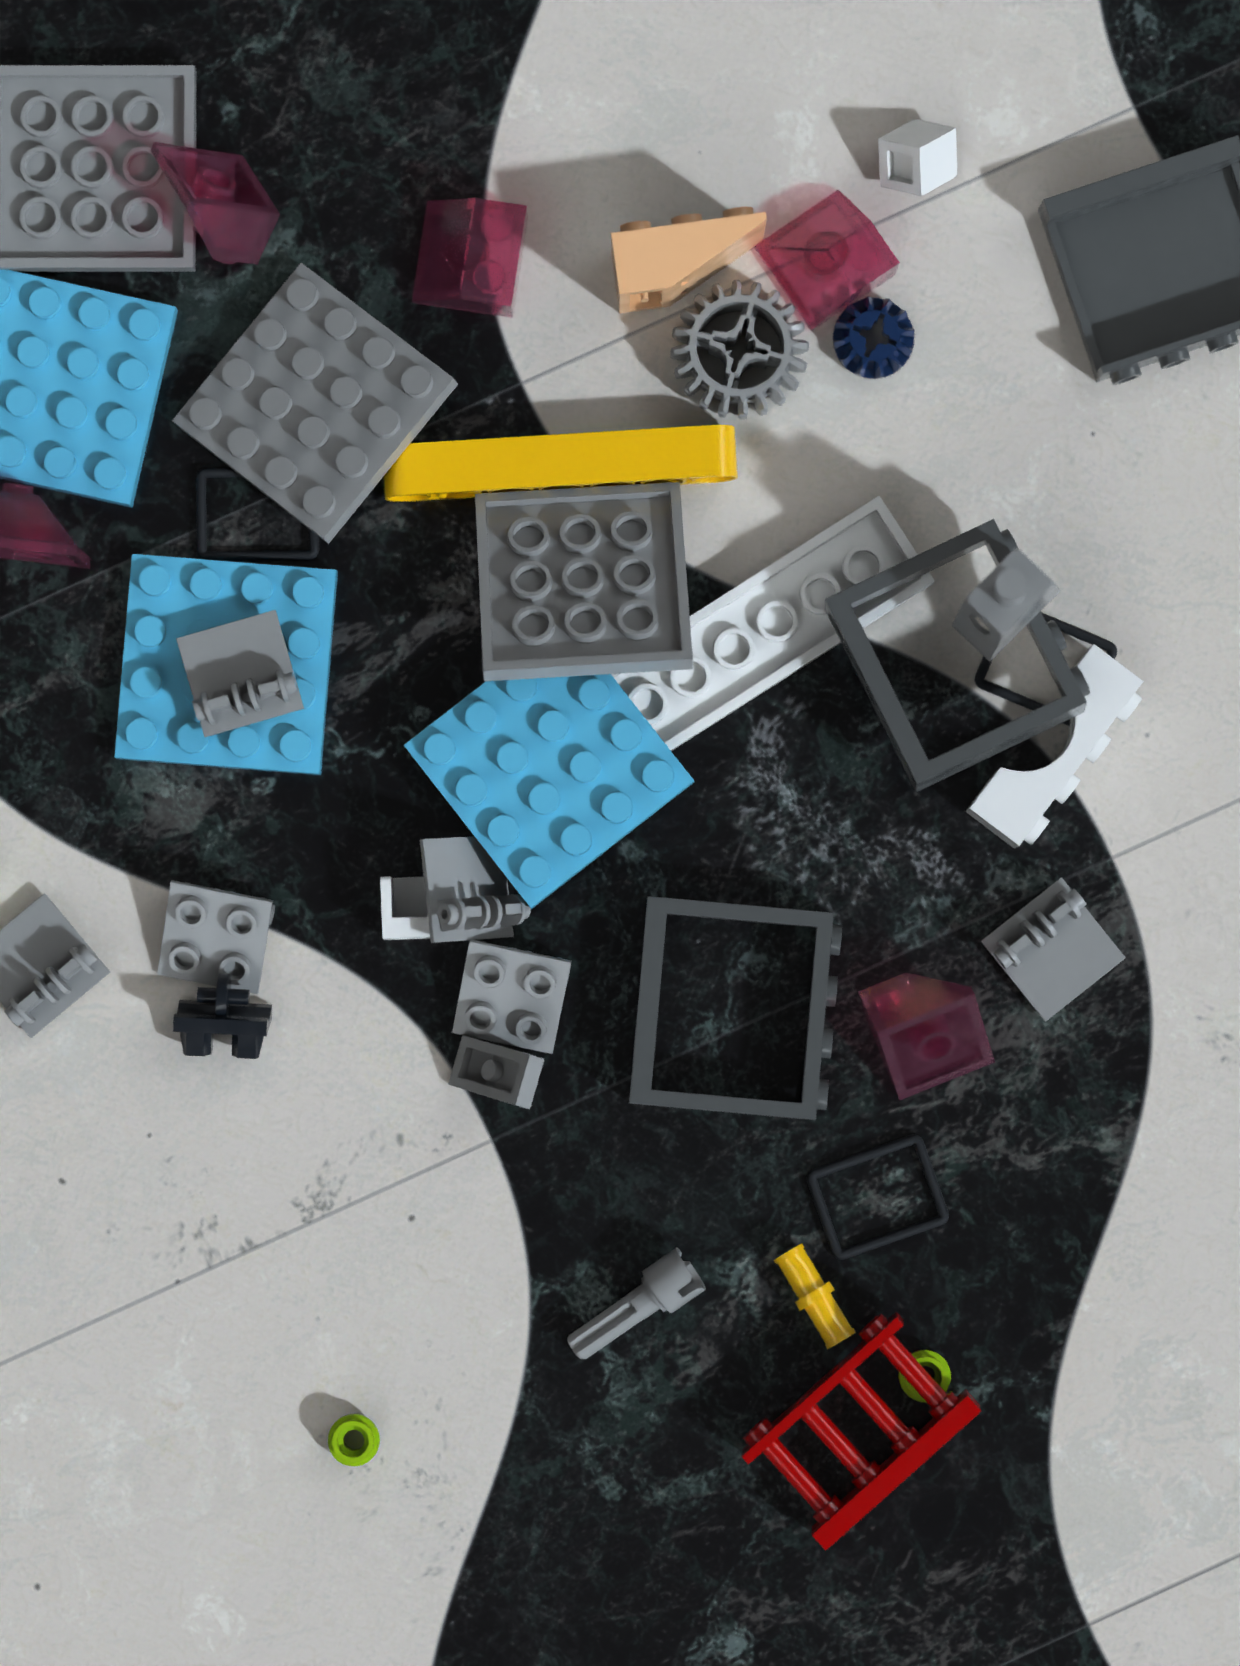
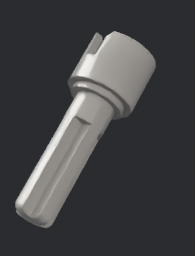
M676 1247L642 1271L641 1285L568 1336V1343L577 1357L580 1359L589 1358L659 1309L663 1312L673 1313L706 1290L703 1281L690 1261L682 1260V1252L679 1248Z

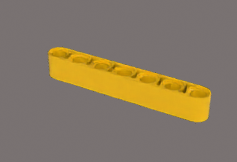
M702 425L410 443L384 475L385 500L406 502L473 498L475 494L669 482H680V485L732 481L738 478L735 427L731 425Z

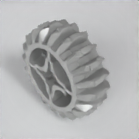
M733 280L730 296H725L720 284L712 285L711 289L714 299L713 303H710L705 296L698 293L694 297V303L700 313L697 314L686 308L681 311L680 318L691 328L674 327L672 337L677 341L686 343V345L671 348L670 356L675 360H687L686 363L674 369V375L677 379L693 377L684 387V393L687 396H691L700 389L705 391L699 402L700 408L706 410L715 398L721 401L718 407L719 417L725 418L728 414L729 404L738 405V418L744 420L748 415L749 403H754L756 411L760 416L767 414L768 407L765 400L767 396L776 405H783L786 398L779 388L780 385L791 391L797 390L799 381L788 372L804 373L806 371L807 362L793 355L807 352L809 342L802 339H792V337L801 334L805 329L803 321L786 323V320L795 312V307L792 303L784 305L780 310L774 308L778 303L780 292L777 290L771 291L765 301L759 298L761 283L753 282L750 295L741 294L742 285L740 280ZM730 312H742L737 325L732 330L727 332L713 330L712 334L702 332L718 316ZM757 316L768 322L775 330L781 343L782 353L771 350V345L760 342L755 336L754 324ZM747 328L745 341L748 342L747 350L753 348L754 353H745L742 360H739L736 371L732 372L734 361L731 358L732 350L726 351L725 347H734L737 339L741 338L743 329ZM697 347L707 349L708 354L718 357L724 363L725 376L722 384L713 380L705 372L698 358ZM767 366L777 368L774 374L763 383L750 388L737 389L740 378L746 370L751 368L766 369Z

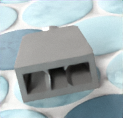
M1015 548L965 598L952 626L990 662L1060 590L1023 552ZM975 617H978L979 619H981V620L984 622V624L987 626V628L989 629V631H987L986 629H984V628L977 622V620L975 619Z

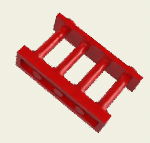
M897 1312L893 1313L888 1319L882 1313L876 1316L859 1332L863 1341L772 1423L765 1417L743 1437L748 1444L742 1449L741 1457L749 1465L757 1456L763 1453L814 1509L813 1517L817 1522L812 1526V1536L825 1551L981 1412L980 1404L967 1389L963 1390L958 1396L952 1391L946 1393L895 1337L894 1333L904 1325L903 1318ZM877 1349L885 1355L931 1406L929 1413L933 1418L919 1431L914 1426L908 1428L855 1370ZM839 1383L893 1442L890 1448L894 1453L880 1466L874 1460L869 1463L816 1404ZM800 1418L854 1476L851 1482L856 1487L842 1500L836 1495L830 1497L778 1439Z

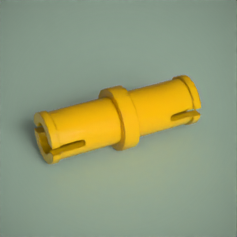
M802 1243L774 1259V1262L778 1264L799 1299L795 1301V1304L800 1311L806 1310L826 1343L827 1349L855 1333L854 1328L850 1326L831 1294L835 1289L830 1281L824 1283L804 1250Z

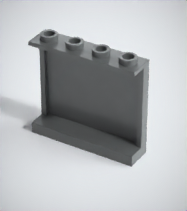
M1238 135L1043 199L1038 212L1096 382L1111 378L1113 385L1121 384L1141 376V367L1159 362L1161 369H1166L1188 361L1190 359L1188 352L1207 346L1209 352L1214 353L1239 343L1237 338L1240 335V140Z

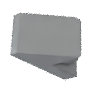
M462 1035L448 1085L530 1109L544 1059Z

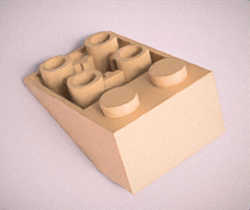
M736 207L723 211V218L702 220L701 214H684L672 218L671 225L651 227L650 221H633L622 224L620 232L611 233V256L619 314L670 307L763 241L767 221L766 212L754 213L753 207Z

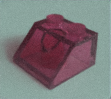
M480 198L427 201L412 303L513 318L528 223L527 205Z

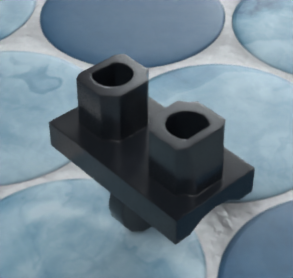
M219 973L216 988L198 987L197 1001H179L177 1014H174L173 1032H180L183 1053L186 1056L211 1055L213 1050V1034L232 1035V1056L244 1059H257L264 1036H267L272 1020V1004L249 1003L250 990L231 989L230 974Z

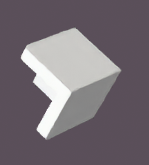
M915 119L878 138L880 187L923 196L955 178L957 175L956 128Z
M380 877L382 939L430 938L424 877Z

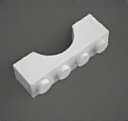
M1095 644L1085 652L1075 665L1081 670L1088 684L1090 694L1084 696L1087 701L1084 712L1070 719L1068 738L1060 755L1050 765L1038 770L1015 771L1000 767L965 811L1013 848L1020 846L1023 840L1030 845L1036 841L1050 822L1043 814L1054 799L1061 804L1067 800L1081 781L1074 775L1085 758L1092 763L1097 760L1111 741V738L1105 734L1116 717L1125 722L1142 700V697L1135 692L1144 681Z

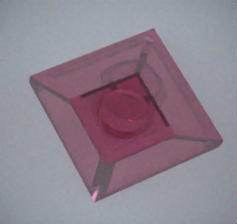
M154 142L150 151L212 258L225 264L240 262L257 265L280 213L242 155Z
M839 189L754 246V249L811 331L844 310L849 304H853L893 277L900 263L871 220Z
M3 483L2 491H0V559L90 568L91 558L48 504L39 495H33V487Z
M904 973L858 992L868 1024L899 1100L995 1063L976 997L971 987Z

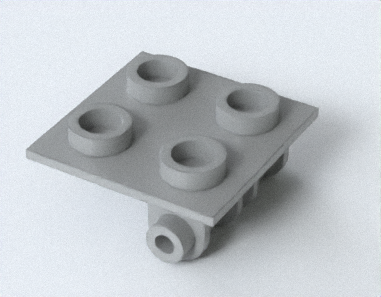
M276 610L176 638L194 699L192 701L197 720H200L205 738L304 709Z
M475 836L420 839L431 943L514 937L513 926L519 925L524 919H527L530 916L531 908L520 895H509L507 877Z
M1062 877L981 941L1045 1022L1126 958L1086 909L1085 905L1087 904L1075 889L1071 890Z
M171 880L157 975L217 986L219 973H225L231 976V989H248L250 993L258 994L269 925L272 924L275 912V905H272L273 900Z
M45 893L0 930V1002L6 1008L4 1011L16 1026L20 1025L30 1038L35 1036L110 973L109 969Z
M470 939L452 1033L553 1054L572 961Z

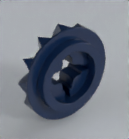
M867 296L862 300L849 304L841 313L833 331V346L839 361L850 372L863 378L879 379L896 373L906 364L913 351L915 330L908 318L907 312L894 304L889 298L880 299ZM881 318L883 319L881 325L883 327L882 336L888 338V342L895 344V346L889 343L887 345L878 343L875 350H871L869 357L864 356L867 349L865 347L866 338L859 335L860 332L853 330V328L860 331L861 329L870 330L873 324H877L878 319Z

